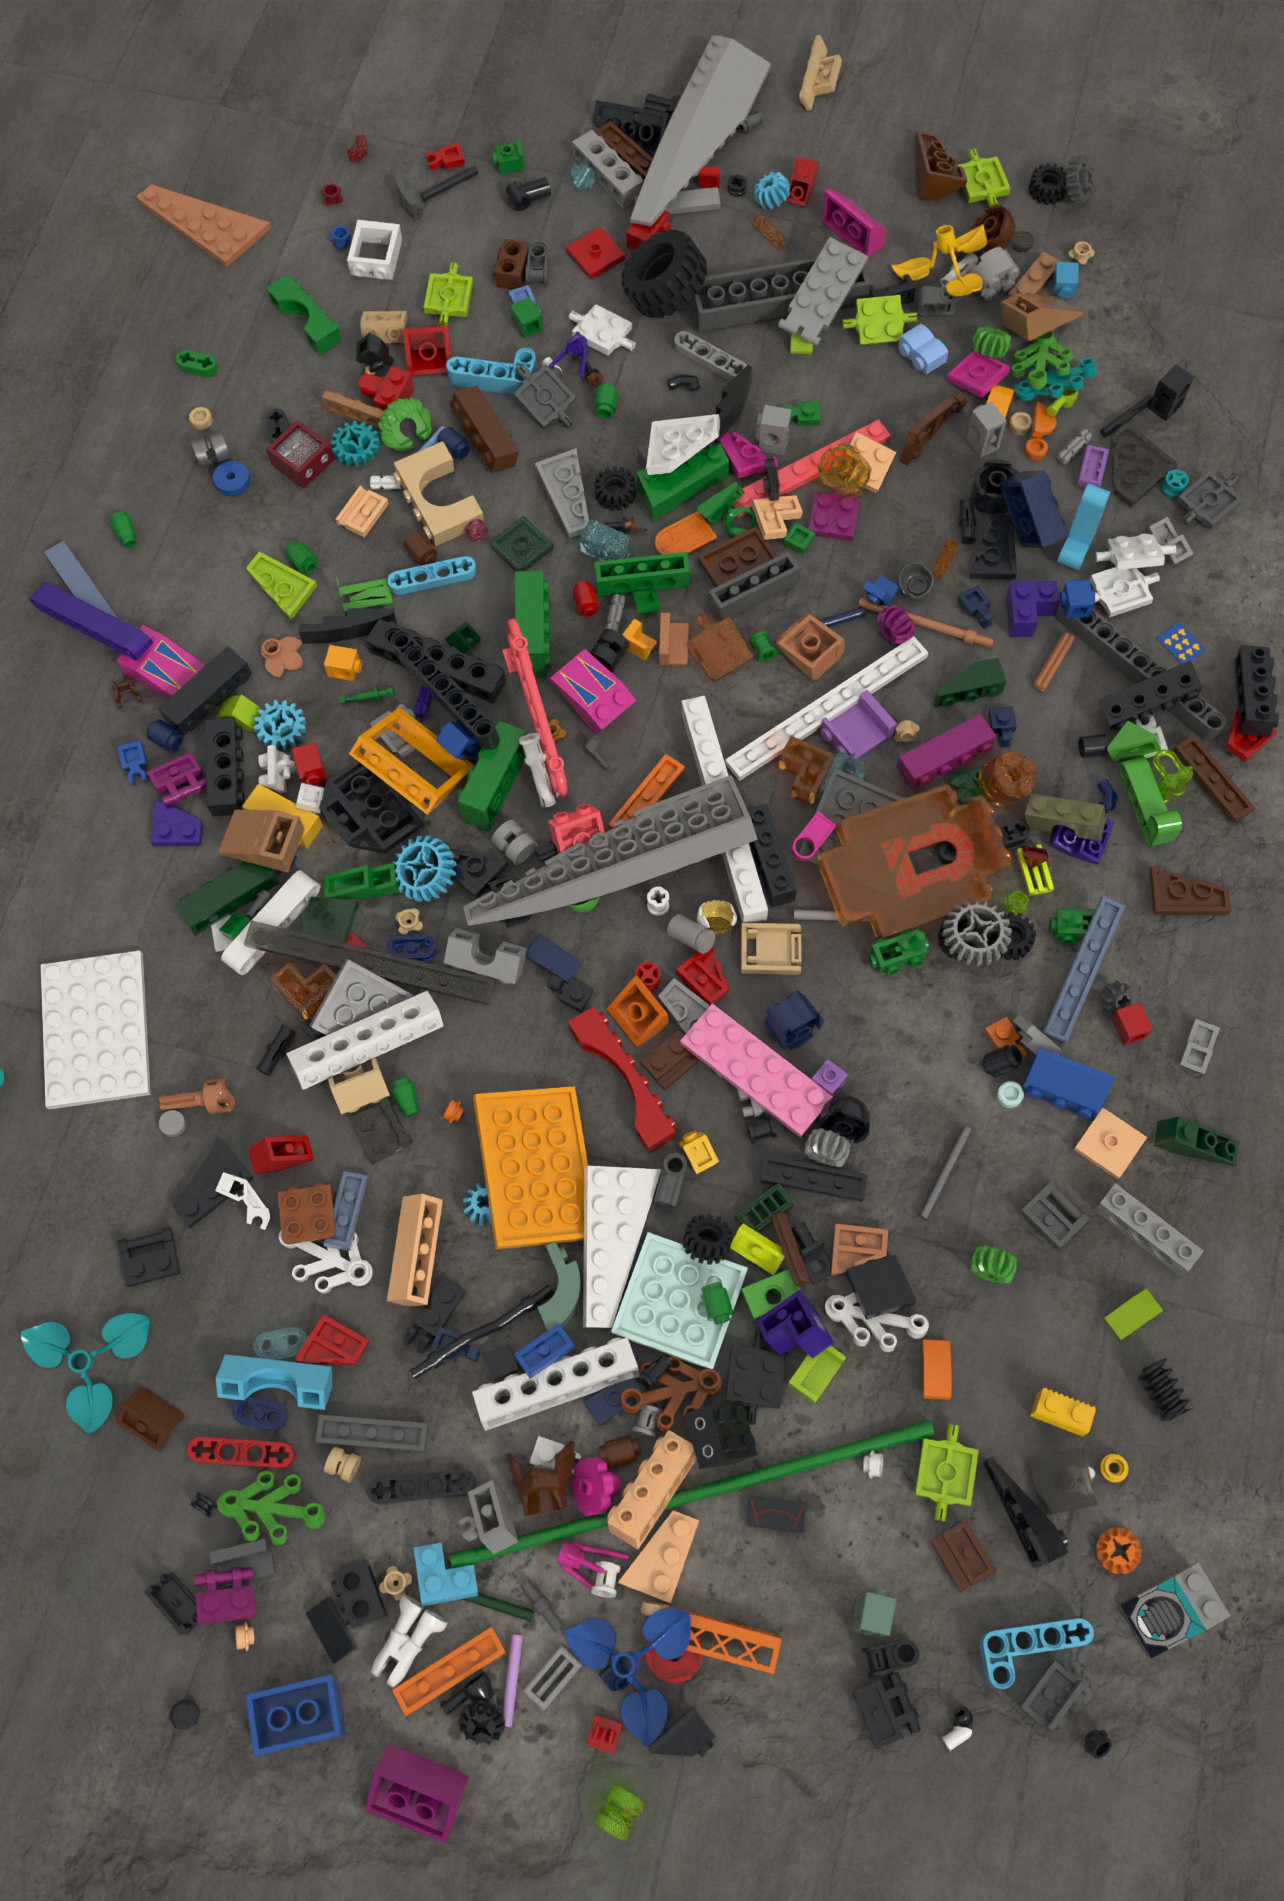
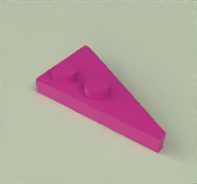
M727 432L718 441L717 444L722 445L729 460V465L738 479L764 471V467H766L765 459L769 458L761 453L762 449L751 444L736 432L733 434ZM773 456L775 467H778V460Z

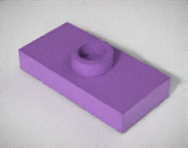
M1092 445L1086 446L1077 486L1086 488L1088 483L1097 487L1101 486L1109 449Z

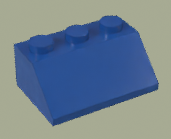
M1040 1048L1030 1064L1022 1089L1030 1098L1036 1100L1044 1099L1051 1102V1105L1055 1108L1069 1109L1084 1119H1095L1104 1104L1115 1077Z

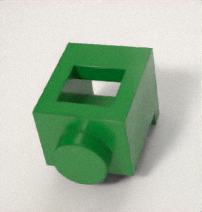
M515 139V143L495 146L492 158L494 166L499 168L500 175L525 170L519 139Z

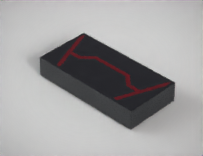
M750 1497L747 1526L803 1533L806 1503Z

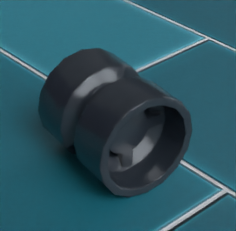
M605 629L598 638L597 644L591 649L590 654L613 673L620 662V658L624 656L629 648V642L619 632Z

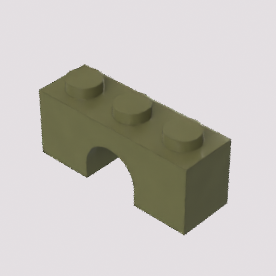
M1031 794L1025 812L1026 823L1032 830L1052 833L1054 825H1063L1071 828L1075 832L1076 837L1097 841L1101 840L1106 823L1104 805Z

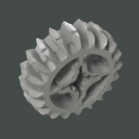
M977 899L973 900L972 905L967 900L963 902L962 907L957 904L954 907V912L950 911L948 913V920H945L943 924L946 929L943 930L942 936L947 938L944 942L945 946H952L949 952L950 954L957 952L958 961L962 960L963 957L966 958L967 965H970L972 960L975 961L977 967L981 965L982 960L987 965L991 964L992 959L999 960L1000 953L1005 954L1006 946L1011 942V938L1008 937L1012 933L1011 928H1008L1009 919H1002L1005 915L1004 911L997 913L996 904L991 908L987 907V900L982 905H979ZM966 919L967 928L963 932L958 933L957 925ZM995 932L996 942L988 947L987 937H990L991 933Z

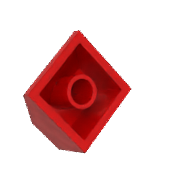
M448 324L405 327L403 333L408 372H411L412 375L447 373L446 364L451 358Z

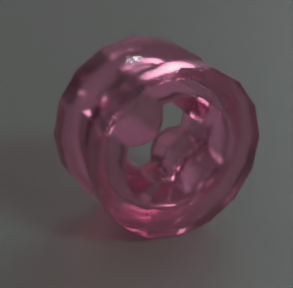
M476 519L466 525L465 532L471 541L477 542L487 536L488 529L481 519Z

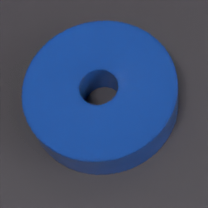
M238 461L224 462L213 473L216 489L226 496L240 495L250 485L251 478L248 469Z

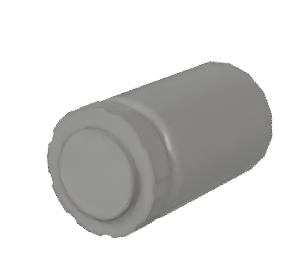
M681 914L675 915L667 928L669 936L702 954L707 953L712 948L716 937L714 931Z

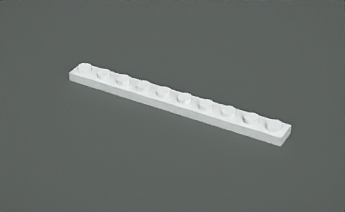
M913 636L907 642L896 647L725 759L726 766L741 781L820 729L823 718L826 717L829 721H832L858 704L859 695L864 691L868 690L873 694L928 657L927 650Z

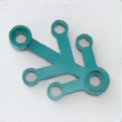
M1084 358L1079 366L1071 368L1070 373L1065 376L1058 375L1056 367L1051 365L1047 372V383L1043 389H1032L1029 385L1028 377L1026 381L1020 382L1015 387V394L1021 401L1032 400L1035 395H1045L1052 398L1061 397L1063 395V388H1071L1072 390L1082 389L1084 387L1083 378H1091L1097 374V364L1093 358ZM1036 363L1030 366V372L1036 369Z

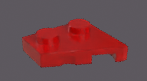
M1237 707L1226 749L1245 763L1275 736L1277 730L1273 728L1270 737L1240 735Z
M323 1314L295 1360L298 1363L356 1366L370 1341Z

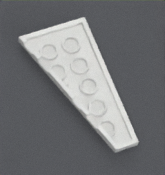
M604 1166L584 1167L583 1328H612L662 1169Z

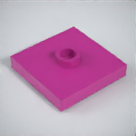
M973 350L947 374V381L983 398L1010 372V366L992 357L982 356V354L976 353Z

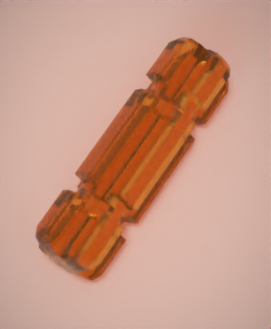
M758 214L753 218V224L777 248L785 245L786 238L762 214Z
M952 539L946 541L944 549H942L932 570L934 579L938 581L943 579L945 571H947L957 550L958 543Z

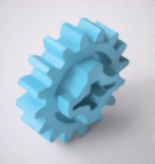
M274 700V706L266 703V710L259 709L258 714L260 717H254V730L259 742L263 741L266 748L271 744H274L276 749L282 746L284 751L287 750V745L289 744L293 748L296 747L294 741H302L301 734L306 733V727L304 726L306 725V719L303 717L302 710H297L295 703L288 706L287 700H284L282 705H279L277 700Z

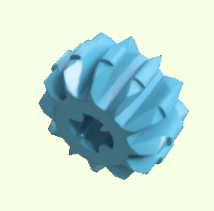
M772 171L769 175H764L763 179H758V184L754 186V195L757 203L764 209L770 208L772 210L775 206L780 207V204L786 202V197L790 195V184L787 178L785 179L780 172L775 174Z
M476 1183V1192L472 1189L467 1190L472 1198L463 1199V1203L467 1205L464 1213L465 1215H471L469 1219L471 1223L479 1219L480 1227H484L486 1220H489L492 1226L490 1208L487 1206L481 1207L480 1204L482 1201L488 1202L486 1185L485 1188H482L480 1183Z

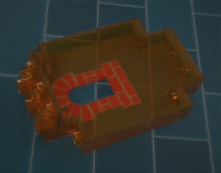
M946 784L840 820L835 828L842 846L820 853L816 860L841 927L869 918L876 938L879 940L946 918L950 911L954 912V907L957 904L962 907L963 902L966 900L970 905H972L975 899L978 900L979 905H982L986 900L987 902L993 900V888L991 883L986 881V877L1009 869L1012 858L1009 850L1003 845L1002 831L994 822V811L986 798L980 795L971 799L967 804L958 806V797L955 790H951L950 785ZM941 841H947L954 845L957 855L952 863L916 875L908 855L909 852Z

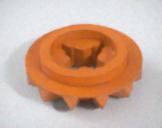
M1119 1527L1110 1528L1099 1537L1096 1545L1097 1557L1102 1566L1108 1571L1115 1574H1127L1134 1571L1141 1562L1143 1549L1140 1546L1139 1539L1130 1530ZM1115 1543L1119 1546L1129 1545L1124 1551L1126 1556L1124 1559L1122 1556L1110 1557L1116 1550Z

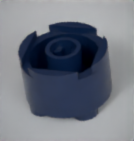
M797 990L792 992L780 1004L774 1003L766 1010L768 1016L764 1025L783 1050H786V1047L793 1050L808 1042L814 1036L811 1032L816 1027L820 1030L824 1019L809 999Z

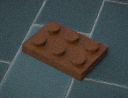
M756 526L697 555V561L713 585L717 587L778 556L767 540L763 539L761 531Z

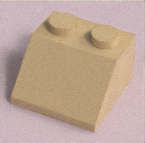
M376 1057L328 1078L330 1089L341 1114L355 1112L361 1106L369 1103H378L390 1095Z

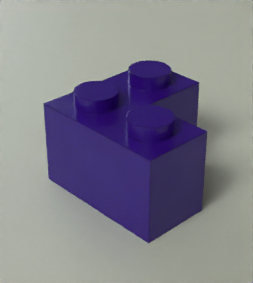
M1057 581L1010 582L1005 597L1009 637H1033L1038 624L1037 616H1054L1059 603Z
M800 1290L756 1320L764 1339L780 1355L798 1344L811 1358H814L834 1344L816 1307Z

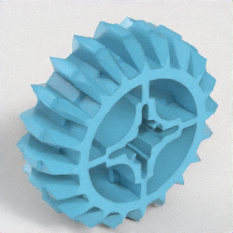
M426 835L425 838L417 836L416 841L408 839L409 846L401 845L402 853H395L398 861L392 862L397 866L395 869L398 875L396 880L401 883L398 890L405 894L407 898L422 902L423 899L427 902L431 901L432 896L436 899L440 898V891L447 892L445 886L453 884L450 877L457 875L452 870L453 867L457 866L456 862L452 860L455 857L454 853L449 851V846L445 843L443 844L442 840L434 839L432 836ZM434 852L438 858V867L435 865ZM410 871H413L414 884L411 881Z

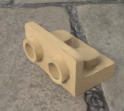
M363 311L360 321L362 338L370 332L381 338L385 343H405L403 329L407 323V311Z

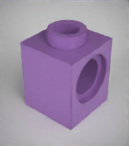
M827 1059L812 1077V1080L835 1097L846 1084L848 1074Z

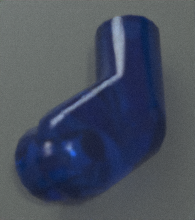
M1104 779L1097 784V787L1104 796L1103 801L1098 804L1104 805L1105 814H1107L1110 810L1113 811L1115 809L1118 796L1109 781Z

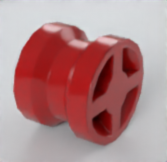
M644 962L637 967L635 976L640 978L650 992L656 990L661 980L659 967L652 962Z

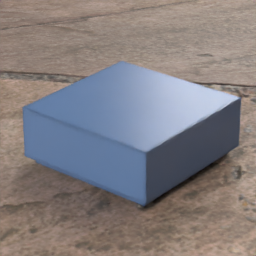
M529 285L508 291L512 304L530 297L534 305L536 304Z

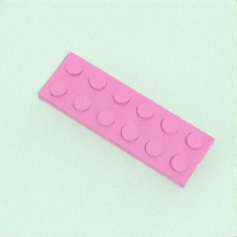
M711 1004L680 1040V1044L800 1138L819 1117L824 1104L833 1097L714 1004Z

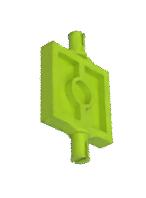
M976 149L969 150L968 155L971 161L957 165V167L962 166L965 170L967 184L963 186V190L968 202L973 203L987 200L989 206L999 205L996 197L1009 195L1011 188L998 157L979 158Z
M453 262L450 263L448 273H430L424 303V314L440 315L439 325L448 324L449 316L467 317L474 283L473 277L457 274L459 265L455 262L454 266Z
M900 295L857 299L855 318L842 319V328H856L859 346L899 342L900 336L903 335L904 323L917 322V313L904 314L901 308Z
M948 1424L946 1440L923 1439L914 1493L915 1496L929 1498L936 1502L934 1520L946 1522L948 1505L971 1506L979 1452L977 1449L964 1447L957 1442L960 1426Z

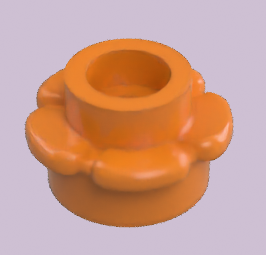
M451 1099L443 1115V1118L448 1120L449 1124L453 1120L458 1122L464 1108L460 1106V1100L456 1102Z

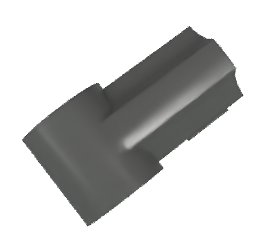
M671 1153L665 1158L654 1199L655 1203L676 1208L687 1169V1161L683 1155ZM672 1161H678L682 1164V1169L679 1172H672L668 1169V1164Z

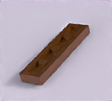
M611 121L595 131L611 149L616 151L623 161L629 164L636 175H640L643 181H645L653 158Z
M1195 735L1175 746L1174 753L1233 824L1254 811L1255 807Z

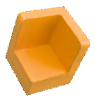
M636 619L631 622L622 634L629 642L627 651L646 661L657 646L656 640L642 633V623Z

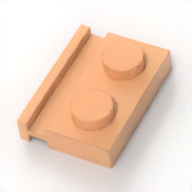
M359 486L337 516L336 523L365 538L389 505L388 499Z

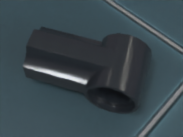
M647 94L644 109L673 114L681 96L675 95L668 99Z
M543 177L525 184L519 181L512 182L507 186L506 194L516 211H524L530 206L531 202L551 196V189L547 178Z

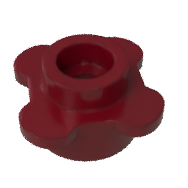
M335 184L325 185L321 190V195L324 197L323 204L328 206L330 204L342 203L341 187Z

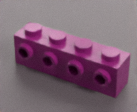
M979 714L899 756L896 768L911 789L918 786L924 787L933 778L939 775L943 777L950 773L954 767L958 765L964 766L973 757L990 752L993 749L996 734L983 716Z

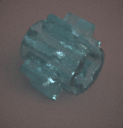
M582 162L579 165L575 163L570 170L571 182L582 190L587 186L591 188L596 181L593 175L595 169L586 162Z

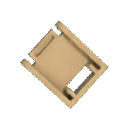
M742 923L741 974H801L800 966H791L801 965L802 962L801 934H791L801 932V925ZM747 939H756V956L747 957Z

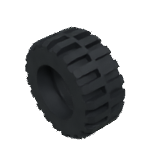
M679 230L660 231L658 235L653 234L647 241L641 242L640 246L631 253L630 259L626 260L625 268L622 270L621 284L623 291L643 315L650 318H664L665 315L671 316L674 315V312L684 309V306L687 303L690 304L694 300L693 297L699 294L701 285H704L706 280L705 275H707L706 259L689 235Z

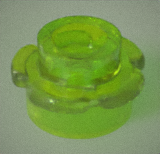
M1015 891L1005 898V906L1008 907L1009 912H1014L1016 915L1018 912L1023 914L1028 910L1029 899L1025 893Z

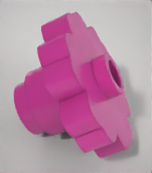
M599 1457L579 1460L578 1465L574 1468L575 1478L571 1482L572 1496L574 1500L578 1501V1510L583 1512L585 1516L604 1514L611 1505V1499L621 1491L620 1477L616 1473L607 1471L606 1462L602 1461Z

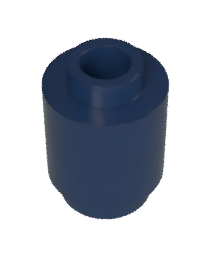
M453 428L443 429L438 434L437 443L443 441L452 458L462 460L469 454L470 445L468 441Z
M161 719L151 722L146 730L147 739L166 751L176 752L184 740L180 731Z

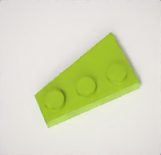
M260 551L246 568L248 574L290 620L294 618L317 587L316 581Z

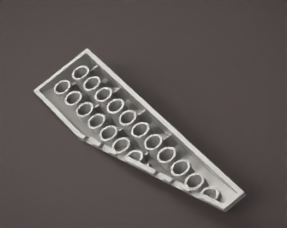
M712 35L657 148L630 218L631 223L652 226L666 210V205L677 198V193L681 188L685 189L690 178L692 176L696 177L702 167H705L713 158V153L717 149L722 148L725 139L736 132V127L739 124L742 125L745 122L770 71V62L732 38Z
M732 775L643 807L633 812V817L624 822L620 819L613 823L614 828L603 834L600 831L593 834L589 842L585 844L579 842L545 861L546 865L538 870H535V868L525 872L526 877L514 883L510 880L503 884L504 886L499 892L491 891L465 905L463 908L468 926L539 913L596 898L668 872L676 871L679 868L758 840L751 817Z

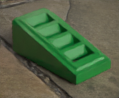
M734 482L701 503L696 509L712 525H715L727 513V507H732L745 492Z

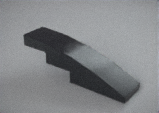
M747 365L722 389V401L716 405V414H719L720 419L719 437L712 441L716 444L731 428L747 400L751 386L752 366Z
M348 608L347 616H324L323 624H299V634L303 644L351 640L369 635L378 619L392 621L397 624V618L394 609Z

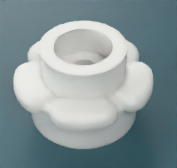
M874 1450L870 1452V1456L865 1455L863 1469L864 1472L868 1473L869 1478L872 1479L874 1476L881 1477L883 1471V1454H876Z

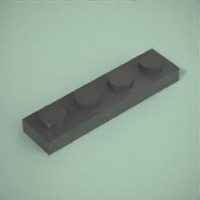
M319 1414L315 1443L426 1452L429 1424Z

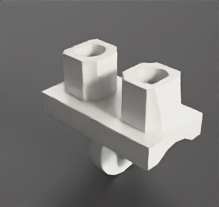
M274 744L267 746L268 752L259 755L260 767L263 770H268V774L259 777V784L280 794L287 793L286 779H290V773L297 771L296 763L290 760V755L278 751Z

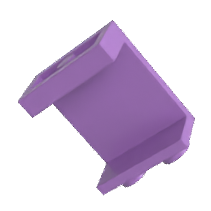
M866 690L859 695L858 704L831 722L826 717L823 718L820 734L826 742H830L833 745L838 757L842 760L845 759L850 765L895 734L897 723L872 694Z

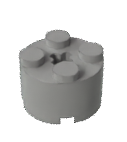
M1001 247L993 248L980 257L982 261L977 266L974 263L968 271V274L974 273L982 278L983 287L979 290V293L986 301L992 300L1000 291L1008 292L1016 285L1014 281L1020 273L1019 268L1005 248L1003 250Z

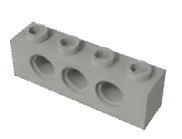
M593 130L572 141L573 158L623 209L634 203V196H639L644 183L641 176L636 175L629 164L623 161L616 151L611 149L604 139Z
M1116 1183L1094 1209L1097 1214L1180 1278L1192 1268L1204 1252Z

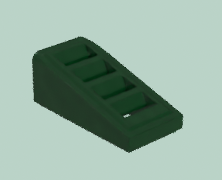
M777 1183L738 1213L736 1218L741 1225L744 1223L756 1232H760L772 1223L771 1217L778 1212H788L793 1208L794 1202L780 1183ZM774 1195H777L782 1201L783 1205L781 1207L773 1198ZM768 1201L775 1212L771 1213L764 1203ZM759 1207L766 1216V1219L763 1220L755 1209ZM750 1213L758 1225L754 1227L746 1215Z

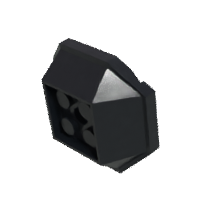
M391 752L392 755L412 769L398 752ZM357 760L326 781L323 797L319 805L320 812L349 847L385 854L424 826L425 813ZM375 803L381 804L379 807L376 808L371 807Z

